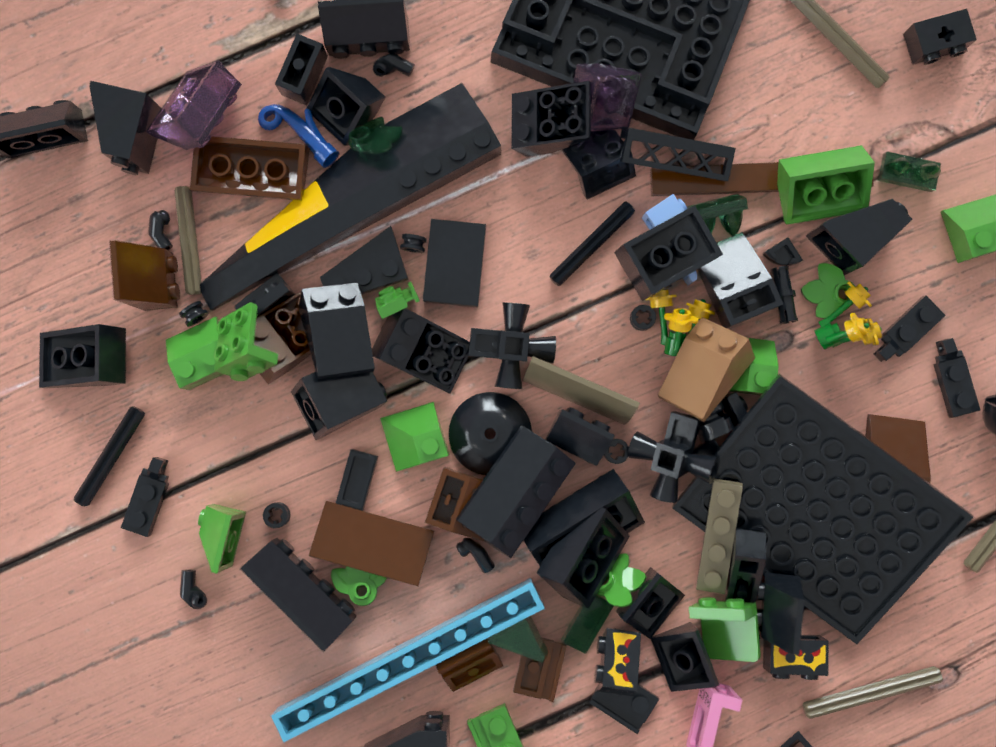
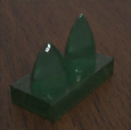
M887 151L882 156L878 181L933 192L936 190L938 177L941 173V163Z
M739 194L695 204L711 233L715 227L716 217L719 216L724 229L732 236L736 235L741 227L743 210L748 209L747 198Z

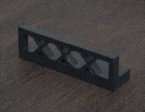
M622 127L620 138L625 140L620 162L722 181L729 180L736 150L734 147L629 127ZM632 140L642 142L648 151L639 159L629 157ZM648 143L655 144L657 146L651 149ZM664 146L669 147L674 156L665 164L660 163L654 154ZM676 149H682L683 151L678 154ZM690 151L695 152L700 160V163L691 169L687 168L681 159ZM701 153L708 154L709 156L704 159ZM651 156L654 162L647 161L645 159ZM717 156L725 158L722 174L713 173L708 165V162ZM677 161L680 167L674 166L672 164ZM704 167L706 171H701L698 169Z

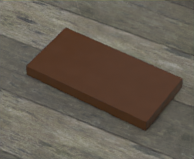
M326 501L308 556L419 587L434 531Z

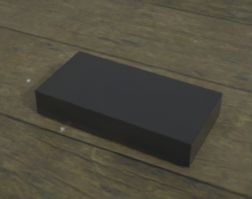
M350 449L336 504L361 511L364 510L379 456Z

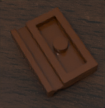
M526 634L513 693L554 702L567 647L566 643H558L553 640Z
M488 638L436 664L438 673L442 675V678L453 692L503 667L500 656Z

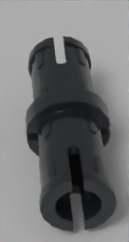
M779 266V269L776 267L772 268L773 281L783 302V305L778 307L780 324H789V321H792V323L797 322L798 318L793 298L796 296V293L791 287L789 266Z

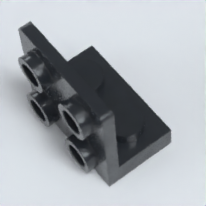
M609 121L592 127L591 139L562 149V152L578 174L582 193L587 200L636 177L634 164L620 162L624 141ZM630 151L629 157L633 158L632 152Z

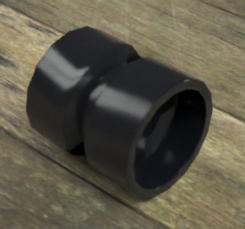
M721 400L705 422L701 421L698 431L701 443L720 437L735 429L730 415L723 413L725 408L723 400Z

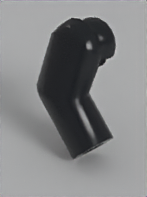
M390 53L378 58L374 62L373 72L375 75L383 77L392 72L399 71L410 77L415 64L395 53Z
M165 210L154 211L149 218L148 234L157 247L170 250L173 245L164 233V225L169 224L170 216Z
M463 538L462 542L457 543L456 548L460 555L466 557L471 553L483 573H488L495 567L485 548L473 539Z
M182 570L180 597L193 609H202L207 604V597L195 585L196 570Z

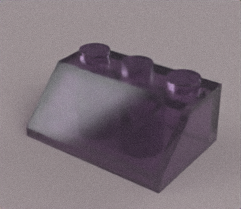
M219 60L189 70L185 73L146 132L153 137L185 150L195 147L201 148L210 141V133L213 128L224 119L225 115L223 113L226 108L237 99L236 93L242 84Z

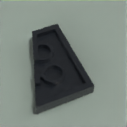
M391 226L320 277L323 286L358 283L361 295L409 280Z

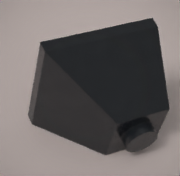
M327 67L306 109H309L312 116L346 146L376 116L386 97L366 78Z

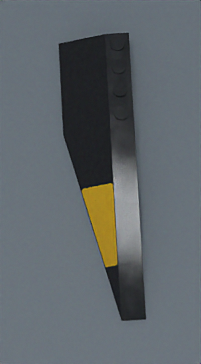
M463 83L364 135L304 190L302 200H292L200 283V292L209 309L213 311L263 284L276 273L281 274L500 156L501 144Z

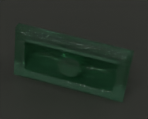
M596 595L589 609L580 606L562 636V642L586 654L614 606L599 595Z

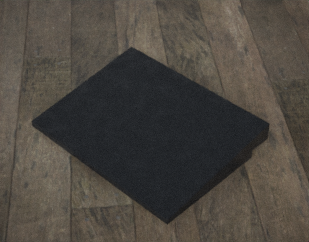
M512 0L502 22V29L491 51L490 63L551 87L590 81L591 103L674 136L694 140L706 110L710 105L750 0Z

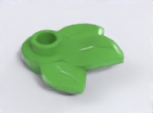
M820 263L818 265L819 279L805 284L801 288V292L806 300L818 304L816 307V317L825 319L849 299L847 295L845 299L840 298L838 293L840 289L846 291L850 286L848 285L849 281L845 280L843 271L832 264Z
M626 553L618 556L605 581H609L601 586L597 593L599 596H605L608 603L616 607L631 605L633 602L631 592L641 588L647 578L639 569L628 567L629 555Z
M346 567V569L336 568L331 571V578L335 588L340 593L349 595L351 601L358 606L371 604L377 596V589L387 579ZM366 586L367 593L364 596H359L358 589Z

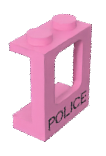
M719 683L720 685L717 687L699 689L686 743L687 747H713L722 707L740 712L742 699L729 685Z

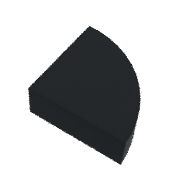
M788 237L763 253L769 261L780 266H791L803 261Z

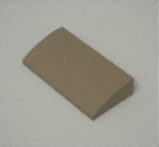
M534 356L523 378V381L623 425L630 421L640 405L638 401Z

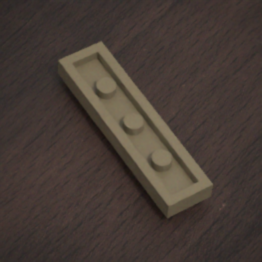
M714 479L696 584L697 590L725 594L743 483Z

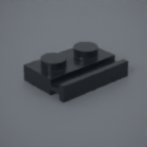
M598 684L594 694L588 700L590 704L638 734L642 724L646 722L658 703L659 697L638 684V690L633 696L598 692Z

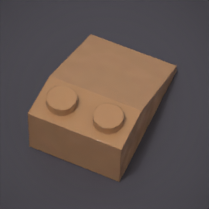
M702 317L685 337L658 393V397L705 422L755 359L749 338Z

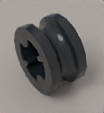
M402 234L404 243L400 245V249L413 253L425 252V248H423V244L427 241L425 237L414 234Z
M201 301L188 305L179 313L181 318L186 319L185 324L187 327L196 325L209 315L207 310L202 309L203 304Z
M639 305L631 312L630 323L636 330L645 331L654 325L656 313L648 305ZM638 311L641 314L644 312L649 314L650 317L647 320H650L648 324L645 322L639 324L636 321L639 317L636 316Z
M613 439L604 457L610 463H623L629 457V446L621 439ZM618 443L622 446L620 450H624L623 456H617L616 459L610 457L612 453H609L610 446L615 447Z
M281 502L268 505L263 512V520L271 528H280L286 525L291 516L288 506ZM274 507L275 511L281 509L283 512L280 515L282 519L280 523L279 520L272 521L271 519L273 516L271 510Z

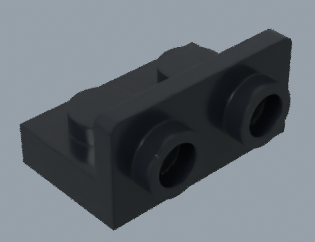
M276 273L237 303L235 309L237 310L252 302L257 305V318L291 298L295 293L281 275Z

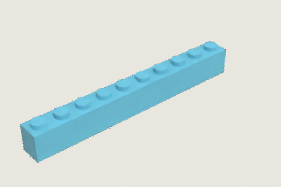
M529 578L279 706L271 715V718L283 742H286L545 609L544 603L532 579Z

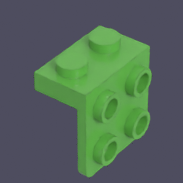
M250 302L228 314L219 321L217 326L218 342L214 351V371L228 375L235 381H246L248 378L263 373L265 370L277 365V353L254 345L257 316L256 304Z
M705 597L699 598L698 603L689 606V618L701 619L702 639L710 659L756 662L760 659L756 603L744 602V599L738 598L716 601V598Z

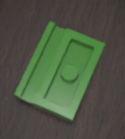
M411 281L408 282L409 287L403 290L400 287L394 289L393 286H390L378 293L379 297L375 298L382 319L408 307L407 302L413 299L416 303L420 301Z
M505 703L481 713L473 719L467 720L477 747H524Z

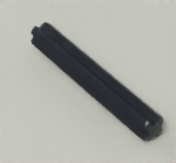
M627 201L623 202L550 274L552 282L557 286H561L634 214L635 209Z
M134 406L128 409L74 496L73 500L77 504L84 507L90 505L144 418L145 412Z

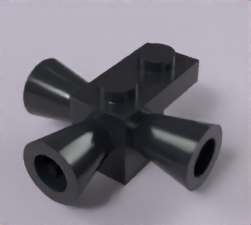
M502 302L505 331L471 328L468 356L502 359L494 387L522 389L519 361L527 362V356H534L553 364L556 353V336L529 338L530 333H523L522 331L530 305Z
M673 411L670 414L664 440L656 442L639 431L632 437L628 450L629 458L651 460V470L660 473L651 490V497L668 503L678 502V479L688 472L708 484L713 483L719 468L720 458L717 456L693 454L701 420Z

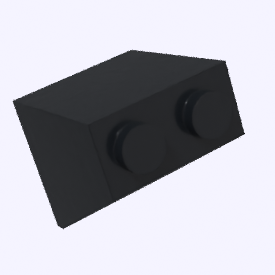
M91 81L90 92L101 153L111 159V164L122 167L121 171L138 175L139 172L149 174L165 111L147 93Z
M892 198L827 220L809 232L806 237L834 266L840 268L843 274L846 275L863 267L913 219L908 215L906 207Z
M316 372L302 377L291 390L315 440L367 415L387 402L386 390L382 383L377 382L373 372L318 379Z

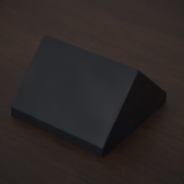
M650 567L645 573L647 578L642 587L635 592H631L632 604L627 607H618L616 610L624 622L649 639L652 638L685 596V594Z
M691 622L651 638L671 692L712 688L720 685L700 632Z

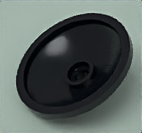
M485 392L468 398L456 409L449 425V443L453 454L464 467L474 473L487 475L520 426H524L532 431V427L526 411L513 398L501 393ZM488 428H492L496 432L493 439L485 437V431Z

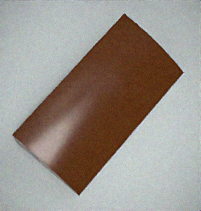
M195 135L190 191L302 200L310 149L306 144Z

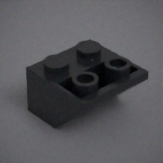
M571 407L567 408L566 411L560 410L545 440L597 466L615 436L609 432L611 427L598 420H593L592 423L583 420L585 414Z

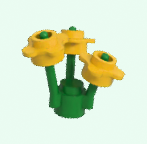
M849 281L848 285L850 288L844 292L849 299L827 318L819 321L821 327L814 331L824 350L830 347L834 348L849 341L857 342L862 340L864 345H879L878 339L882 338V328L879 327L877 322L873 323L871 318H858L855 313H851L850 320L844 323V331L841 330L838 323L831 324L833 320L852 304H855L859 309L865 304L872 307L867 300L871 296L867 292V287H863L860 283L855 287Z
M669 289L661 290L645 300H650L651 308H659L661 325L660 344L665 345L664 353L670 356H677L686 337V332L689 334L702 317L709 320L710 314L714 315L715 312L709 310L711 305L707 304L704 299L701 301L695 299L693 304L686 303L689 306L688 310L676 308L673 313H666L665 307L673 306L672 298L677 297V295H669ZM666 320L669 321L668 327L672 330V331L669 332V335H668V331H667V321H666Z

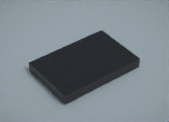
M431 219L423 302L478 307L486 224Z

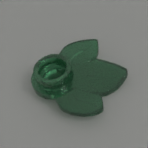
M378 117L368 121L364 126L353 129L349 134V146L354 151H367L372 154L383 153L392 148L391 144L400 138L403 128L402 126H384L383 117Z

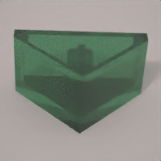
M531 616L490 636L488 640L490 644L542 663L547 659L549 653Z

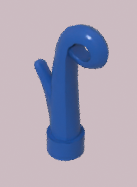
M272 104L261 109L258 115V122L263 129L274 130L284 119L314 154V159L323 168L329 167L338 158L339 152L321 135L309 109L304 111L306 122L289 108L282 105ZM270 115H275V118H274L273 121H271V122H268V121H267V118H268Z

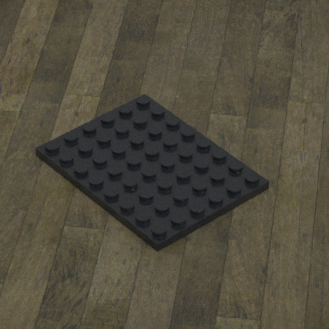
M781 374L774 379L713 454V456L720 458L715 479L743 483L736 529L766 533V562L763 576L764 573L800 576L805 599L804 606L855 644H858L974 518L970 512ZM695 477L678 497V502L672 505L675 511L704 532L712 484H708Z

